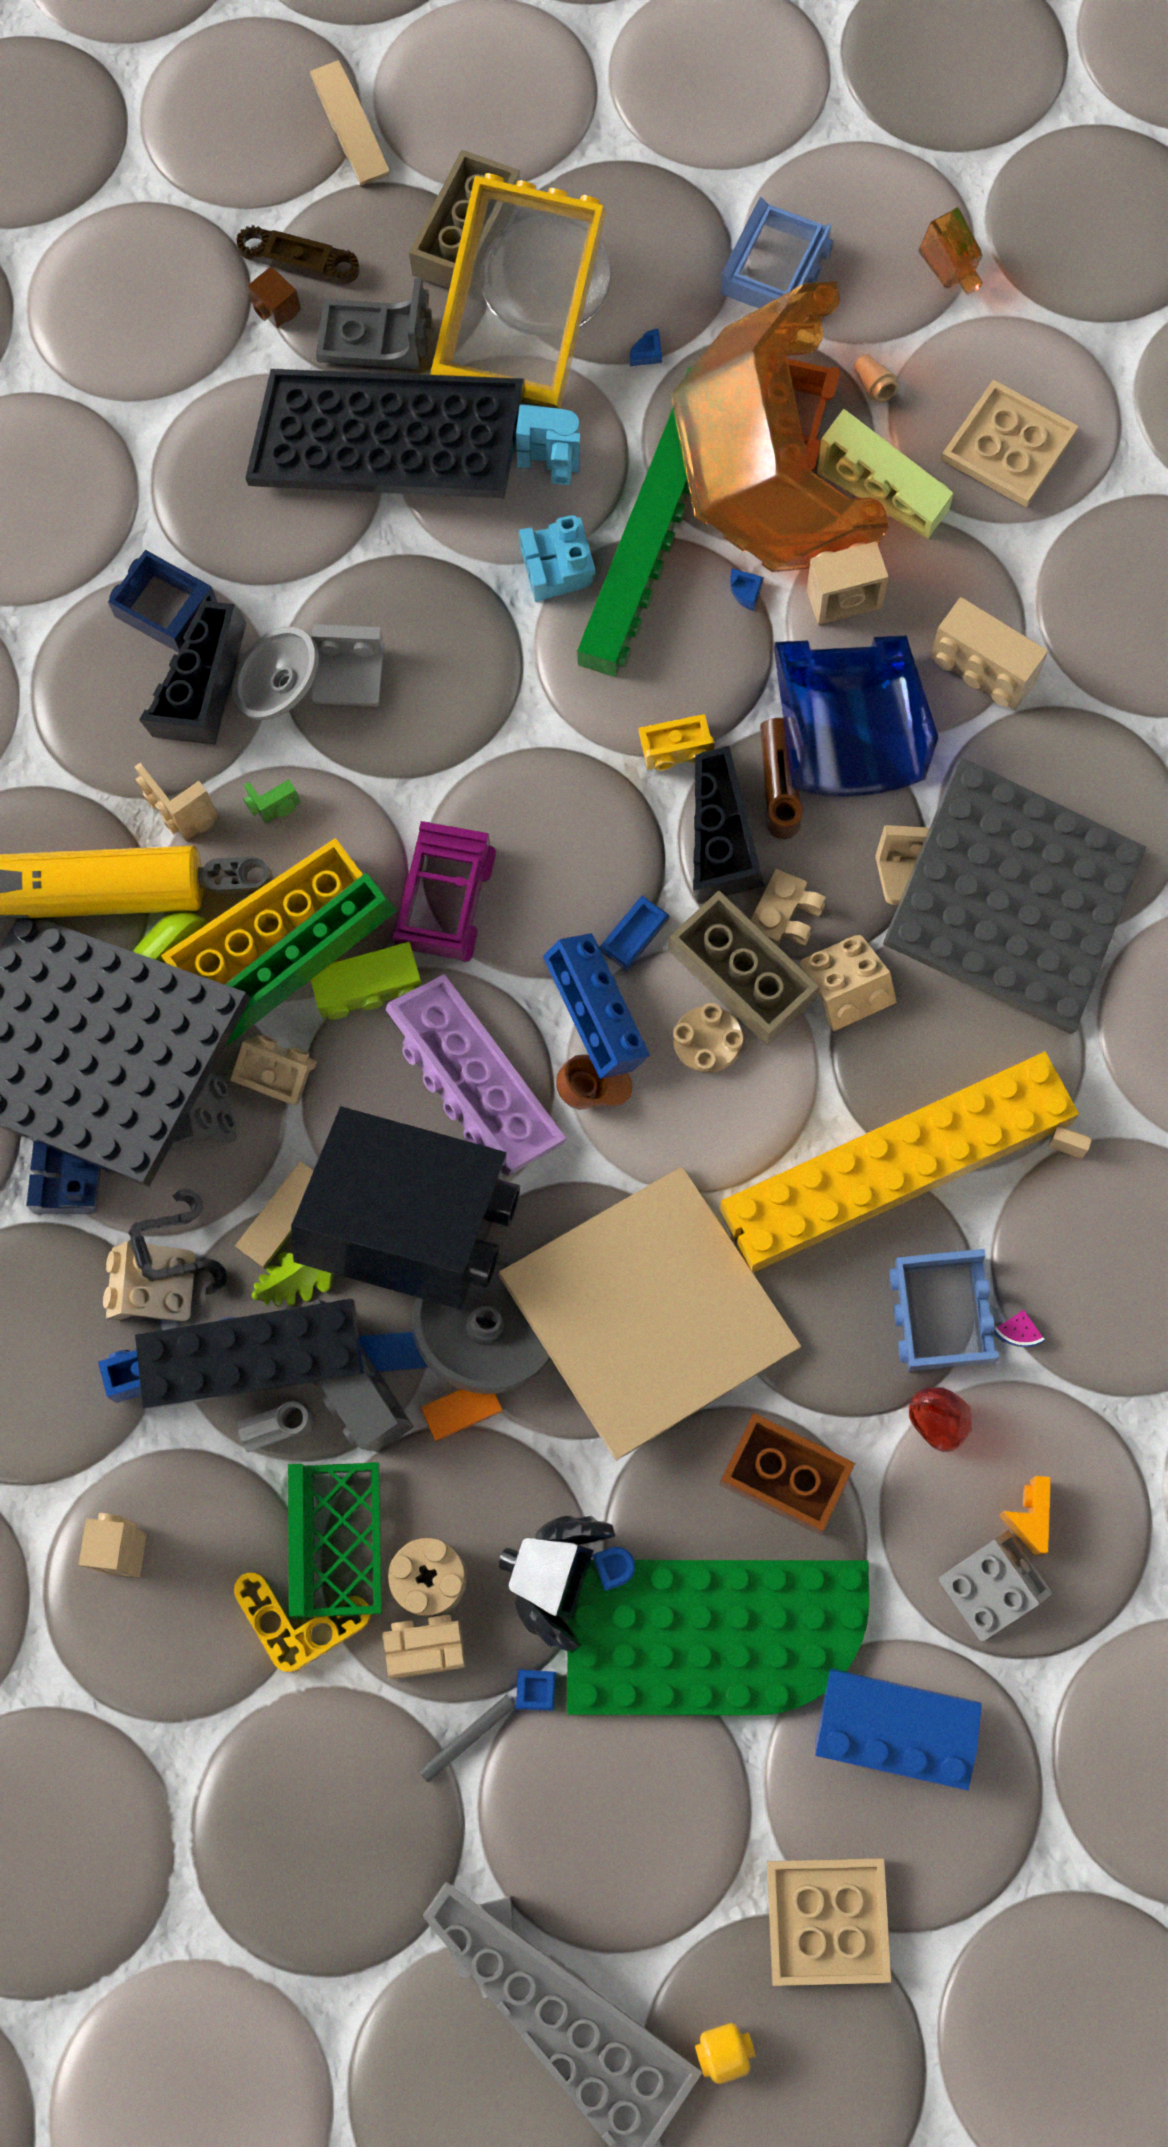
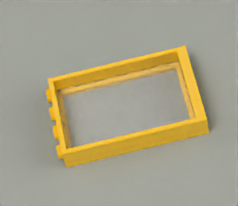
M485 173L484 178L474 177L430 375L524 378L526 388L523 401L561 409L607 213L604 206L599 204V199L586 195H581L580 200L567 197L568 193L566 191L556 188H549L548 192L536 190V185L526 181H517L516 185L505 183L503 177L490 173Z

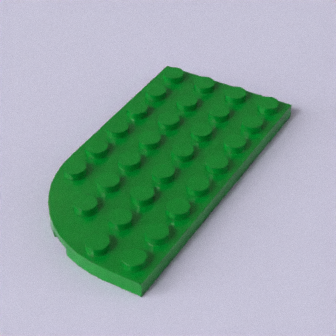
M590 1560L573 1618L568 1619V1626L580 1640L581 1646L573 1653L567 1652V1715L758 1716L787 1712L817 1699L826 1691L830 1668L846 1672L862 1644L869 1616L868 1560H634L635 1573L628 1583L606 1592L594 1560Z

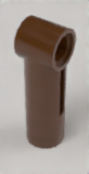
M771 718L760 724L768 816L767 826L773 836L780 839H788L795 836L800 830L803 815L794 723L788 718ZM778 763H782L785 790L783 795H781ZM785 812L791 814L793 819L782 821L776 815Z

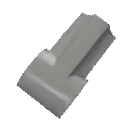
M287 1401L278 1408L238 1421V1432L246 1452L249 1453L292 1437H303L309 1434L314 1427L315 1417L312 1410L306 1405L296 1401ZM300 1409L303 1414V1421L299 1427L291 1429L287 1422L288 1416L292 1411Z

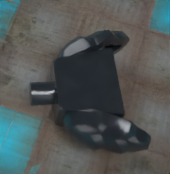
M572 1516L558 1517L544 1524L537 1531L535 1539L524 1538L519 1551L506 1548L501 1553L499 1567L501 1570L512 1573L508 1586L510 1591L517 1594L515 1605L520 1620L529 1632L538 1635L550 1647H559L564 1651L573 1653L581 1646L580 1640L574 1631L561 1617L573 1618L594 1551L580 1545L600 1542L615 1537L612 1524L597 1521L593 1516L577 1518Z

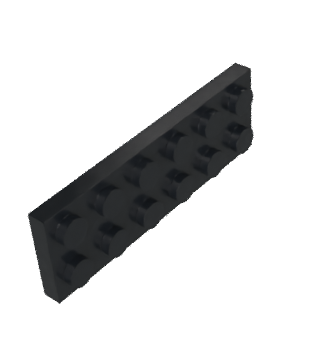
M351 1298L135 1335L143 1409L146 1410L364 1374L355 1301Z

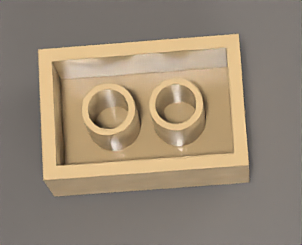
M960 597L937 629L930 658L942 670L952 671L962 677L963 681L971 688L981 689L989 694L1000 706L1010 707L1016 711L1037 682L1048 650Z

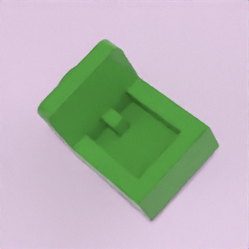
M289 779L260 797L250 782L244 785L248 795L243 798L246 806L253 816L260 814L265 824L278 816H287L301 803L297 791Z

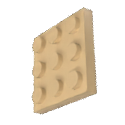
M993 379L943 451L941 461L1027 508L1076 435L1079 426Z
M884 1858L767 1861L773 1986L891 1983Z

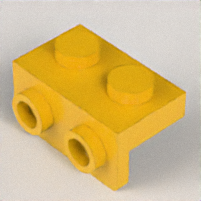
M705 714L638 728L647 770L656 769L664 771L673 768L675 764L684 762L695 764V754L713 750L715 745L713 737L710 736Z

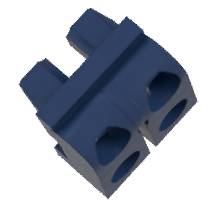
M33 1141L30 1170L34 1174L29 1175L26 1206L34 1214L96 1213L101 1168Z

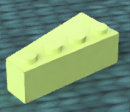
M845 409L841 411L821 439L818 474L929 539L950 510L953 492L945 484L936 480Z

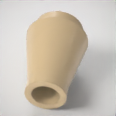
M865 354L858 358L854 367L858 371L869 397L878 402H885L892 398L898 390L896 375L875 361L870 354Z

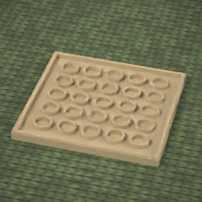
M682 1166L504 1268L498 1274L615 1461L631 1453L801 1347Z

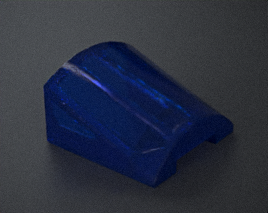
M907 635L874 637L871 647L811 650L808 640L775 642L774 654L793 788L825 796H866L897 790L926 779L938 742V732Z

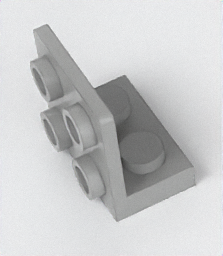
M313 624L312 639L318 649L319 663L312 687V702L314 704L377 707L380 701L385 648L381 627Z
M1009 1530L939 1577V1582L980 1641H985L1053 1594Z

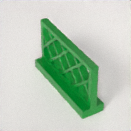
M379 1462L306 1466L304 1464H288L289 1617L293 1620L382 1614ZM357 1472H371L372 1486L361 1497L346 1484ZM335 1473H348V1474H347L343 1479H341V1478H340L339 1476H337ZM314 1474H330L339 1482L324 1499L314 1491ZM344 1487L358 1501L342 1517L328 1503ZM371 1494L372 1508L365 1502ZM314 1497H316L320 1501V1503L316 1506L315 1509ZM361 1505L372 1514V1524L362 1535L347 1522ZM324 1507L339 1519L325 1536L321 1535L314 1528V1517ZM344 1524L358 1539L342 1555L328 1540ZM371 1532L373 1546L366 1540ZM314 1534L321 1539L315 1547ZM363 1542L373 1552V1561L361 1573L347 1558ZM326 1544L340 1558L323 1574L314 1565V1555ZM345 1562L358 1577L343 1593L329 1578ZM372 1570L373 1583L366 1577ZM314 1571L321 1577L315 1585ZM363 1580L373 1589V1606L357 1607L348 1598L351 1592ZM326 1582L340 1597L330 1608L315 1609V1593ZM344 1600L351 1606L338 1608Z

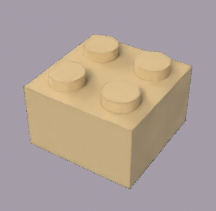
M876 541L867 544L864 542L855 543L848 549L837 552L825 551L811 558L807 593L818 625L878 610L883 607L888 574Z

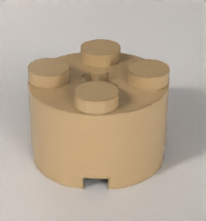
M433 1538L416 1539L404 1545L391 1560L388 1574L389 1587L395 1600L412 1614L429 1618L441 1616L453 1610L460 1602L466 1588L467 1571L461 1557L445 1542ZM425 1569H428L431 1573L437 1572V1576L433 1578L434 1585L428 1587L425 1583H419V1580L423 1578L422 1572Z

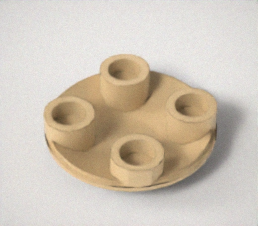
M707 1003L702 1007L690 1010L682 1016L673 1030V1045L677 1056L686 1066L699 1072L710 1073L727 1068L735 1062L743 1048L744 1036L740 1023L730 1012L722 1009L715 1003Z

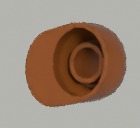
M575 1055L562 1065L556 1078V1088L559 1096L571 1108L578 1110L593 1108L597 1105L619 1106L624 1104L632 1094L633 1086L629 1073L600 1079L589 1055Z

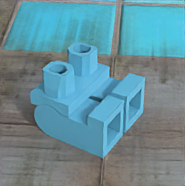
M520 404L516 431L517 467L530 468L531 460L546 461V470H552L551 483L571 485L572 472L579 473L580 433L577 415L566 409Z
M575 515L558 518L556 523L548 524V529L533 532L532 527L519 530L520 549L535 602L581 590L592 584L595 566L581 517L576 518Z

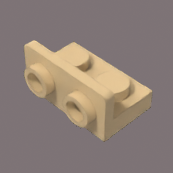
M256 1035V1037L243 1041L230 1081L294 1106L299 1104L309 1071L316 1067L317 1061L309 1058L308 1052L295 1047L285 1049L276 1045L277 1041L265 1035Z

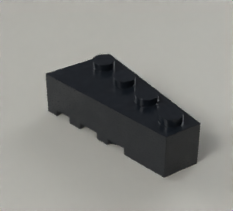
M203 601L183 637L185 642L178 655H173L166 678L162 684L159 683L153 693L154 700L148 710L143 711L139 719L152 737L216 745L246 627V621L235 604Z
M725 746L695 754L693 893L697 903L708 901L718 891L724 896L763 887L764 882L730 747Z

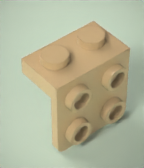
M141 763L134 766L139 775L135 781L142 790V795L153 810H158L162 816V821L173 835L179 832L185 841H188L197 833L208 831L215 821L219 819L210 796L200 781L170 801Z
M884 826L875 858L887 903L891 905L899 904L929 828Z
M861 935L847 938L800 961V968L820 986L818 994L822 998L827 1022L833 1031L897 1003L890 971Z
M130 1241L112 1248L106 1262L107 1272L110 1273L109 1287L106 1288L103 1296V1306L107 1309L106 1319L120 1321L130 1316L184 1322L190 1318L194 1273L149 1281L142 1276V1270L138 1268ZM146 1244L153 1263L151 1267L154 1270L195 1262V1254L191 1250Z

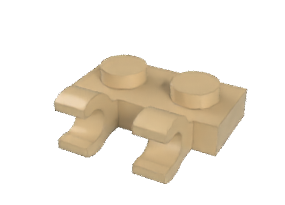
M779 869L775 870L751 921L777 946H779L784 937L805 947L811 936V933H809L811 927L802 922H793L791 920L797 908L820 917L825 907L824 901L826 897L816 892H806L808 887L807 881Z

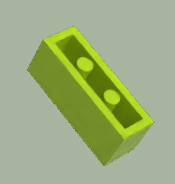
M410 942L331 963L310 980L322 1019L329 1017L331 1020L346 1017L349 1015V1011L355 1009L373 1010L383 1005L384 1001L398 998L422 986Z

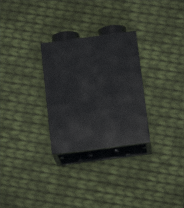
M340 1106L291 1224L293 1262L462 1310L470 1284L488 1288L499 1254V1245L486 1242L492 1223L509 1227L517 1207L521 1186L505 1181L507 1152Z

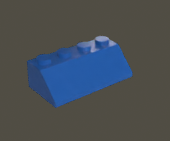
M830 1668L815 1739V1756L969 1791L977 1754L982 1703Z

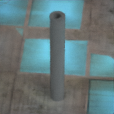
M506 1694L419 1769V1773L427 1782L432 1780L514 1709L516 1705Z

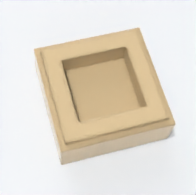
M1059 1126L1052 1134L1048 1147L1082 1159L1088 1152L1092 1139Z

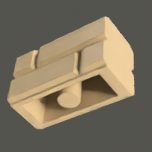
M441 1615L428 1618L429 1625L414 1627L413 1621L392 1623V1631L383 1632L389 1679L393 1680L466 1668L460 1622L458 1620L451 1621V1615Z

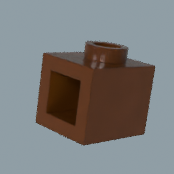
M272 266L247 285L251 302L257 315L263 321L268 319L276 328L284 322L292 320L301 309L297 290Z

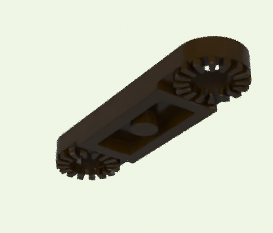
M251 225V227L246 226V229H241V233L237 234L238 238L236 241L239 253L242 257L251 261L337 284H349L355 281L360 273L357 256L351 253L350 250L345 251V249L333 248L329 244L276 230L261 229L259 226L255 227V225ZM253 238L261 240L258 248L255 246V249L253 247L249 249L245 245L248 240ZM342 262L351 264V269L349 268L348 272L346 270L345 273L343 271L341 273L338 270L336 271L335 267Z

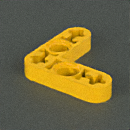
M248 1572L241 1575L234 1585V1594L240 1607L273 1664L284 1672H296L363 1630L372 1618V1615H360L361 1621L357 1624L353 1620L347 1621L341 1625L346 1629V1632L340 1635L338 1625L330 1617L313 1618L295 1629L270 1584L263 1576ZM249 1580L254 1584L260 1582L261 1587L257 1590V1594L262 1602H266L268 1598L272 1601V1604L259 1608L254 1615L251 1608H256L258 1605L252 1597L247 1596L244 1598L243 1593L247 1590L245 1583ZM358 1596L348 1597L357 1607L370 1606L366 1600ZM344 1600L338 1608L348 1607L349 1604ZM270 1611L276 1612L281 1619V1625L274 1633L264 1632L260 1625L262 1616ZM337 1616V1619L340 1620L345 1616ZM320 1623L328 1624L332 1630V1638L325 1645H317L312 1639L313 1628ZM287 1630L291 1634L290 1637L283 1638L287 1646L292 1649L297 1647L299 1653L295 1655L297 1662L294 1665L287 1661L281 1662L280 1658L284 1655V1650L280 1643H276L273 1648L270 1644L271 1640L282 1637Z

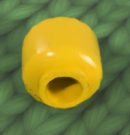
M727 2023L702 2032L700 2044L695 2045L704 2078L711 2077L712 2081L716 2084H723L748 2075L751 2068L749 2059L756 2057L749 2032L741 2034L739 2027L734 2023Z

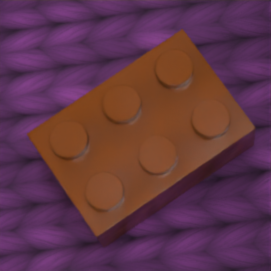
M753 1413L719 1485L821 1535L855 1463Z

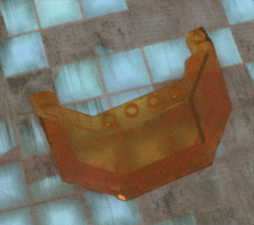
M836 281L804 283L726 326L671 395L695 518L705 525L707 523L711 524L724 534L723 538L743 552L747 550L762 561L761 565L770 572L809 569L811 558L816 557L818 554L825 551L837 552L845 550L859 542L867 544L876 541L877 545H879L889 528L885 508L878 500L870 497L849 499L811 472L787 356L811 354L819 348L823 339L821 322L824 316L831 315L836 311L840 302Z

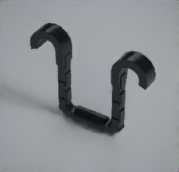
M181 1189L173 1195V1198L176 1202L185 1201L188 1203L191 1211L135 1222L128 1232L131 1237L130 1244L138 1268L142 1270V1276L149 1281L207 1271L213 1275L215 1280L214 1283L206 1287V1295H212L220 1290L227 1280V1273L222 1264L213 1259H207L154 1270L151 1267L153 1263L144 1236L140 1234V1231L187 1224L199 1216L203 1209L200 1196L193 1190Z

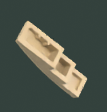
M339 60L310 71V76L334 134L336 133L359 185L362 186L389 175V168L375 135Z

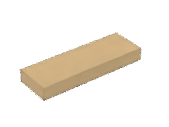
M300 1161L236 1243L235 1248L265 1269L292 1234L291 1224L314 1170Z

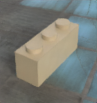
M99 1513L98 1520L86 1518L78 1565L102 1574L140 1578L147 1533L137 1529V1523L130 1522L129 1519L122 1518L120 1515Z

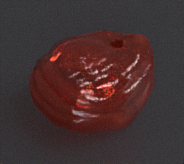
M928 1387L918 1391L911 1398L908 1412L911 1424L933 1449L941 1452L954 1451L964 1443L972 1432L971 1408L951 1390L943 1387Z

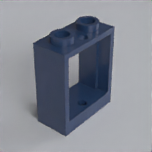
M144 550L139 558L133 560L128 569V574L122 583L112 589L108 603L117 619L179 653L185 642L183 637L202 602H217L212 586L153 553ZM153 576L190 595L166 629L131 610V607Z

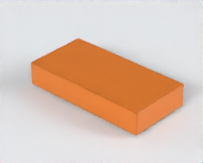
M462 1389L421 1407L436 1442L503 1412L496 1394L473 1393Z

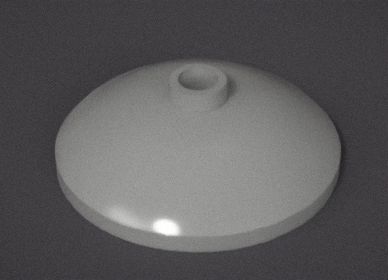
M295 627L278 628L258 639L245 653L234 675L232 693L238 709L252 719L269 720L279 717L296 707L309 692L317 674L319 654L314 640L306 632Z

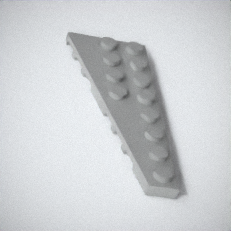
M446 1881L424 1912V1919L466 1968L475 1982L483 1989L497 2009L517 2031L522 2040L568 2094L609 2147H654L703 2073L701 2069Z

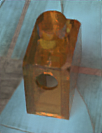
M957 207L931 221L918 252L945 288H951L960 283L967 295L975 292L983 285L981 278L976 272L983 255L960 209Z

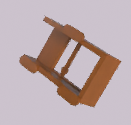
M771 355L762 388L754 390L747 412V417L752 423L742 455L741 474L805 489L808 473L814 470L821 443L818 437L828 401L832 400L836 393L840 378V370L838 368H828ZM774 386L821 396L810 437H806L803 433L793 434L763 427ZM761 432L797 440L800 444L807 443L804 456L758 446Z

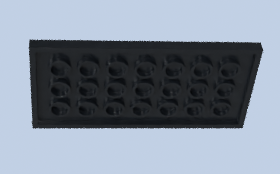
M270 369L245 480L248 486L505 499L516 441L519 406L523 404L526 388L524 378Z

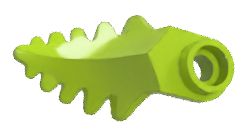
M281 1252L278 1254L281 1267L275 1265L266 1267L270 1275L261 1274L259 1276L261 1283H254L255 1291L251 1295L254 1300H261L265 1305H269L272 1300L276 1307H280L283 1303V1298H285L287 1304L293 1306L296 1303V1293H299L303 1300L308 1302L313 1297L314 1286L323 1293L329 1291L334 1274L294 1263L293 1254Z

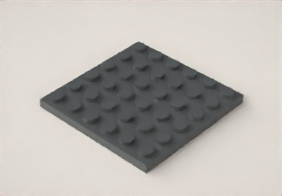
M961 757L953 769L883 945L1072 1034L1078 1028L1146 846Z

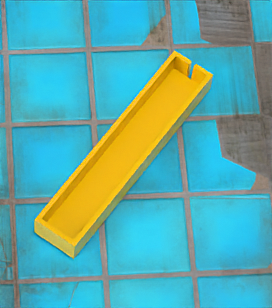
M1046 1051L727 1197L721 1200L720 1212L733 1238L738 1237L737 1246L750 1270L754 1273L1053 1134L1059 1126L1067 1128L1074 1123L1079 1112Z

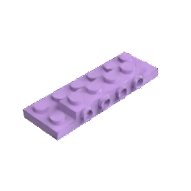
M445 974L387 1004L385 1010L405 1036L402 1050L407 1062L411 1065L417 1063L423 1071V1082L426 1088L432 1093L436 1091L444 1100L443 1109L446 1115L453 1121L458 1119L464 1127L463 1135L465 1141L507 1152L505 1172L507 1177L564 1144L567 1139Z

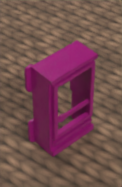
M420 821L410 872L406 877L401 898L400 914L393 935L395 945L410 942L414 952L457 959L463 962H469L473 958L478 930L473 926V920L482 882L490 880L496 857V850L490 845L488 833ZM425 856L472 864L469 880H465L462 876L454 878L422 872ZM420 878L453 883L457 887L467 886L456 935L409 926Z

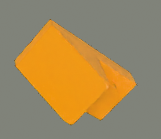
M1034 1476L1030 1479V1485H1024L1023 1507L1029 1508V1513L1003 1511L999 1514L1000 1518L1035 1556H1043L1048 1553L1051 1477Z

